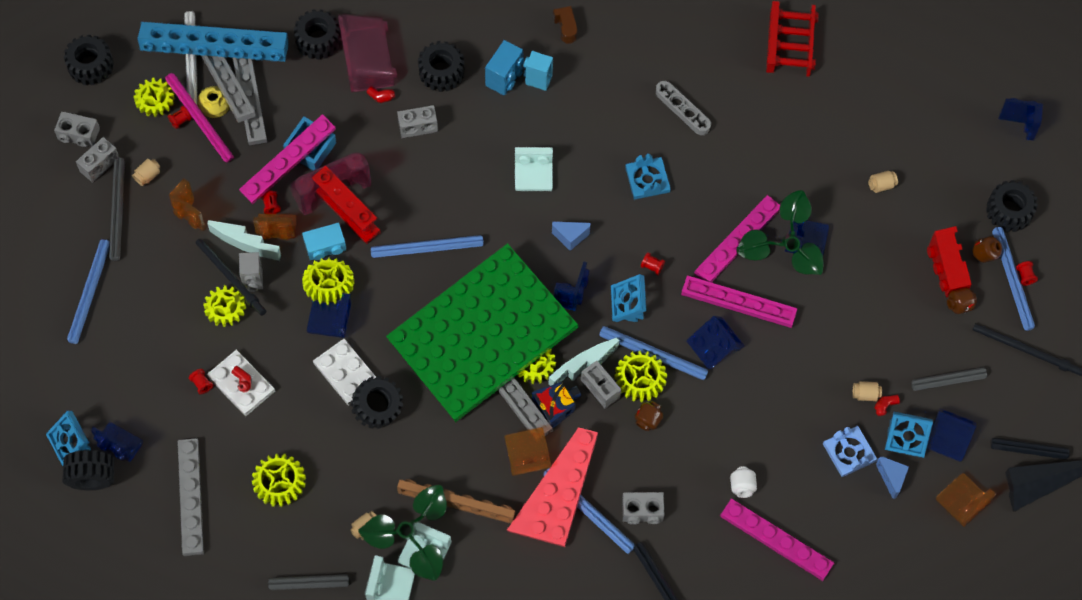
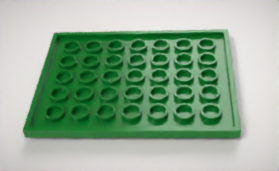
M507 243L386 337L452 419L457 422L579 326Z

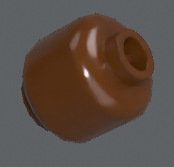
M993 236L977 240L973 247V255L982 263L997 260L1002 253L1001 243Z
M969 288L953 290L949 293L947 299L948 308L955 314L970 312L977 304L976 294Z
M653 401L651 403H642L634 415L635 424L645 431L655 430L664 416L662 411H660L661 406Z

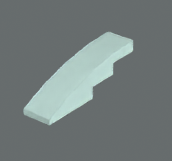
M208 220L209 231L226 243L249 253L259 252L260 257L280 261V247L265 244L262 236L247 234L246 226Z
M617 338L611 339L578 354L549 376V385L561 383L567 376L574 381L584 369L595 361H598L601 365L618 348L619 340Z

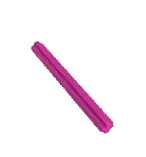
M170 73L166 76L165 80L224 162L228 163L233 160V154L175 74Z

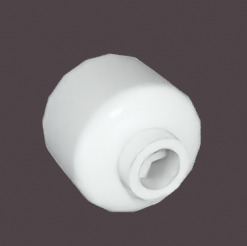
M739 467L730 475L731 490L738 497H750L757 490L756 474L747 467Z

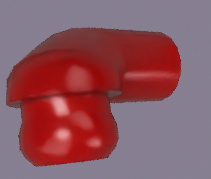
M373 86L369 87L366 92L378 103L390 101L395 96L392 89L378 91Z
M235 366L231 373L239 379L238 390L246 393L251 388V376L239 366Z
M899 395L881 397L875 404L876 414L883 416L887 413L886 409L889 405L899 404Z

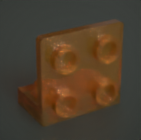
M183 178L169 194L174 210L173 213L180 219H186L194 229L199 228L204 231L206 227L202 213L192 206L194 197L191 186Z
M258 214V217H254L253 222L256 234L262 236L263 239L280 238L288 240L295 238L296 215Z
M543 427L505 435L512 476L551 467Z
M962 473L936 497V500L965 527L992 501L996 493L991 489L984 493Z

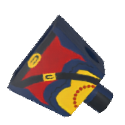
M562 383L532 392L533 403L552 428L575 411L573 400L581 397L577 386L566 390Z

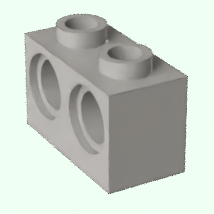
M434 105L397 112L401 138L438 132Z
M61 111L54 131L57 139L61 142H72L81 147H92L100 127L97 119Z
M102 137L76 161L80 173L93 183L114 164V159L119 158L117 149Z
M259 252L239 253L241 282L251 292L263 289V268Z
M595 361L581 372V381L605 409L620 398L621 388L598 361Z
M663 492L623 493V522L628 524H638L639 522L658 524L663 522ZM630 506H635L638 508V511L631 512L628 510V508ZM655 506L658 508V511L651 512L648 507Z

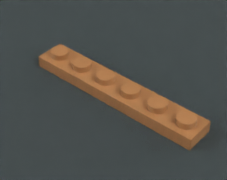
M405 479V481L399 480L397 489L399 494L415 498L422 490L431 485L425 484L422 486L416 484L413 480ZM444 490L447 507L510 524L515 519V510H512L509 506L501 505L500 507L493 505L488 500L478 501L469 495L459 496L450 490Z

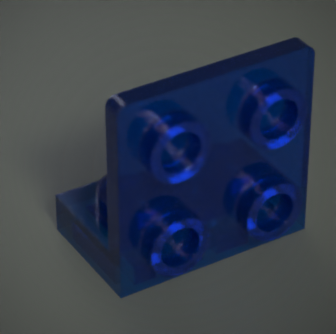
M1006 98L1000 111L999 119L1025 123L1024 132L1027 133L1026 140L1034 141L1042 122L1043 104L1035 101Z
M808 220L803 223L793 221L795 236L800 241L799 248L801 249L802 245L806 242L813 243L820 249L823 257L829 225ZM785 249V252L795 253V252H797V250L794 251V252H791V251H788L787 249Z
M583 262L576 287H572L568 283H556L554 297L563 308L576 311L577 305L582 304L584 288H587L590 270L587 269V262Z
M342 293V298L337 300L336 305L334 302H330L329 305L326 302L319 304L318 300L312 302L307 333L345 338L352 305L350 294Z
M719 316L711 317L687 339V343L708 369H712L732 350L740 351L745 346L725 320Z
M939 408L930 432L927 449L961 462L975 431L976 422Z
M111 422L107 424L103 432L95 427L91 429L94 436L93 439L97 441V446L104 451L110 450L114 452L113 455L122 461L126 459L131 462L144 443L142 439Z

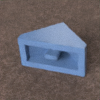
M552 222V234L571 251L590 235V223Z
M880 457L876 466L892 498L895 499L901 490L909 467L885 457Z

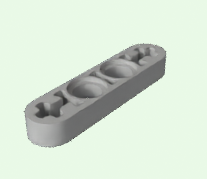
M661 81L657 84L656 96L698 135L709 133L711 122L699 109L668 81ZM679 99L682 103L680 105H674L672 103V100ZM686 111H692L695 115L693 117H687L684 113ZM699 124H700V125H704V124L706 125L705 128H704V127L699 128Z

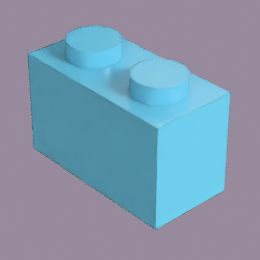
M532 51L530 57H526L524 62L525 71L523 76L526 77V85L546 91L552 78L553 57Z
M339 222L302 233L310 260H320L325 256L331 254L338 255L346 250Z

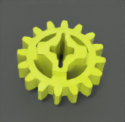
M152 78V82L145 80V85L139 84L140 90L135 89V105L139 108L140 113L146 112L148 117L151 113H153L154 117L159 112L161 115H164L163 111H170L169 105H174L173 99H175L173 90L167 82L163 84L162 79H159L158 82L154 78Z
M224 285L223 290L216 287L217 292L210 291L211 297H205L207 302L203 304L204 309H206L204 311L205 315L209 316V321H214L216 326L222 323L223 327H226V323L233 326L234 320L240 321L239 315H245L243 311L246 309L245 299L239 291L235 292L234 287H231L230 290H227L226 285Z
M552 349L538 358L535 365L532 363L520 372L518 377L524 376V382L531 379L532 384H534L535 380L542 383V378L548 380V374H553V368L556 367V362H554L555 355H550Z

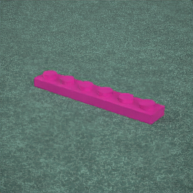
M322 114L244 184L239 191L254 204L336 130L335 126Z
M767 195L695 270L694 274L700 279L712 283L738 255L736 249L745 233L754 229L761 231L779 212L780 204Z
M688 275L681 295L789 328H792L797 312L795 307Z
M732 498L720 515L721 518L822 581L834 564L831 560Z

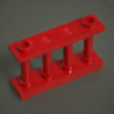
M772 1L766 73H774L775 66L786 65L807 67L806 76L810 77L811 70H815L816 59H812L814 24L818 22V12H815L816 5H812L810 13L782 11V9H779L780 2ZM781 18L809 21V29L783 27L781 24H778V20H781ZM777 35L808 36V44L780 42V40H777ZM779 49L807 52V60L780 58L776 55V51H779Z
M326 165L312 177V180L319 186L316 193L366 244L380 233V229L373 223L377 220V217Z

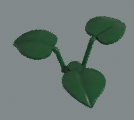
M803 190L794 191L786 196L780 204V216L784 220H790L791 231L790 234L783 237L782 242L767 241V236L764 232L754 229L745 233L736 252L743 258L757 261L766 258L770 254L768 244L784 246L791 252L797 250L791 259L792 266L797 272L821 275L823 272V257L820 249L810 242L804 243L800 249V241L794 232L793 221L803 223L811 215V204Z
M441 485L430 486L422 490L415 497L413 509L421 515L415 520H411L410 523L402 522L396 531H394V521L386 515L374 516L358 530L361 537L368 544L379 549L391 547L394 544L395 534H399L405 539H410L419 549L410 557L409 564L411 570L417 576L432 581L437 580L442 572V553L433 544H428L422 549L414 538L416 535V527L414 525L422 520L424 516L434 521L440 519L445 514L447 501Z

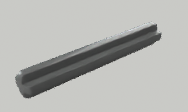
M981 367L913 379L911 386L914 391L985 379L987 377V370Z
M348 575L269 578L268 580L270 590L349 586Z

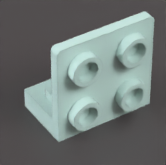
M515 147L516 191H552L553 147Z
M419 522L415 523L416 535L414 538L422 549L428 544H433L441 551L444 559L451 545V536ZM408 539L398 559L399 564L410 568L411 555L419 551L410 539Z
M375 556L365 593L366 599L409 600L415 573L410 568L386 564L383 557Z

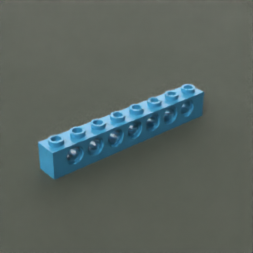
M142 22L138 35V43L142 51L285 62L288 50L287 33Z

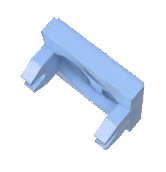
M858 426L852 429L846 427L843 431L839 430L834 434L833 438L823 442L841 477L877 461L874 452ZM846 438H854L860 444L856 446L850 445ZM840 441L843 449L841 453L836 455L835 448ZM852 448L855 451V455L847 457L844 450ZM864 449L865 454L858 461L856 456L859 451ZM840 460H851L852 464L847 465Z

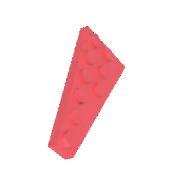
M578 427L507 529L508 532L562 547L566 546L598 432Z

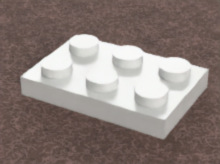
M345 339L313 360V364L348 406L351 405L352 395L357 387L369 377L373 376V378H376Z
M237 350L207 374V377L245 417L275 392V389ZM235 366H239L251 376V388L246 393L238 390L239 379L231 373Z

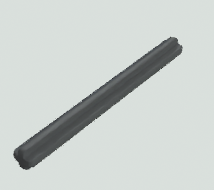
M123 158L114 159L109 250L111 261H119L121 253L125 161Z

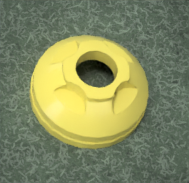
M218 86L205 88L198 96V107L206 117L218 118L225 115L230 109ZM215 93L218 95V98L215 101H210L208 96Z

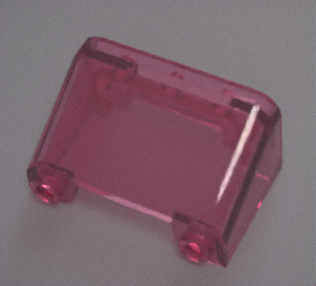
M351 14L338 15L351 92L368 90L371 86L375 89L394 86V79L397 78L395 67L392 68L385 34V32H388L387 21H383V18Z
M352 153L326 165L340 180L347 178L350 185L358 183L363 189L371 186L369 164L361 153ZM323 167L309 172L291 183L292 195L304 216L312 213L311 205L317 201L314 193L319 186L312 180V177Z

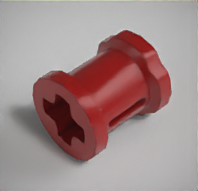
M181 106L180 110L174 114L167 116L175 129H178L179 125L187 120H192L190 113L184 106Z
M267 191L261 197L265 206L264 214L274 215L280 212L281 209L276 200V191Z
M647 252L641 263V268H647L654 271L655 275H659L665 260H659Z
M1031 261L1022 262L1016 266L1017 271L1020 272L1021 284L1023 286L1031 285L1038 281V277L1034 275L1033 263Z
M203 369L195 370L188 378L197 387L199 395L207 393L214 386L212 381H209L204 375L205 371Z

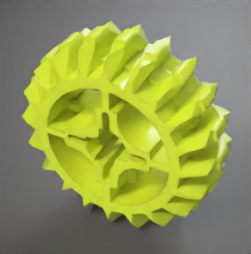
M330 257L327 260L321 258L320 262L314 260L313 265H308L307 270L304 271L302 278L303 289L307 296L312 298L313 302L318 300L319 304L326 302L327 305L330 302H334L336 305L337 300L343 302L344 297H349L354 286V275L349 265H345L344 261L338 262L337 258L331 260Z
M641 350L638 351V355H635L632 351L630 357L625 355L624 361H619V366L615 369L617 374H615L614 379L618 380L616 384L621 388V393L626 392V398L631 395L633 396V402L636 398H640L642 403L645 397L650 401L651 395L656 398L658 397V392H663L662 386H666L665 379L667 378V373H665L666 367L661 366V360L655 361L656 355L649 357L648 351L645 355H642ZM650 368L654 371L656 375V381L652 379V376L649 374ZM626 372L633 379L632 384L627 381L625 377Z
M277 453L274 459L268 455L267 462L261 460L262 466H256L257 472L252 474L254 478L252 485L255 486L253 490L255 493H258V498H264L265 504L271 500V506L273 507L276 505V502H279V506L282 507L284 501L290 505L291 498L297 501L296 494L302 495L303 491L301 488L306 486L305 482H303L306 480V475L303 474L304 468L300 467V462H294V457L292 456L287 459L286 454L279 458ZM289 470L295 475L294 483L287 479ZM264 477H267L268 481L271 482L269 490L263 486ZM277 478H282L281 482H276L275 480Z

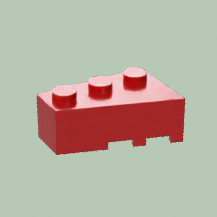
M956 226L934 231L930 244L927 247L928 256L932 258L934 263V272L940 279V289L942 292H945L946 298L951 291L961 288L970 289L972 285L966 261H962L959 250H962V246L957 244L955 233L958 232Z

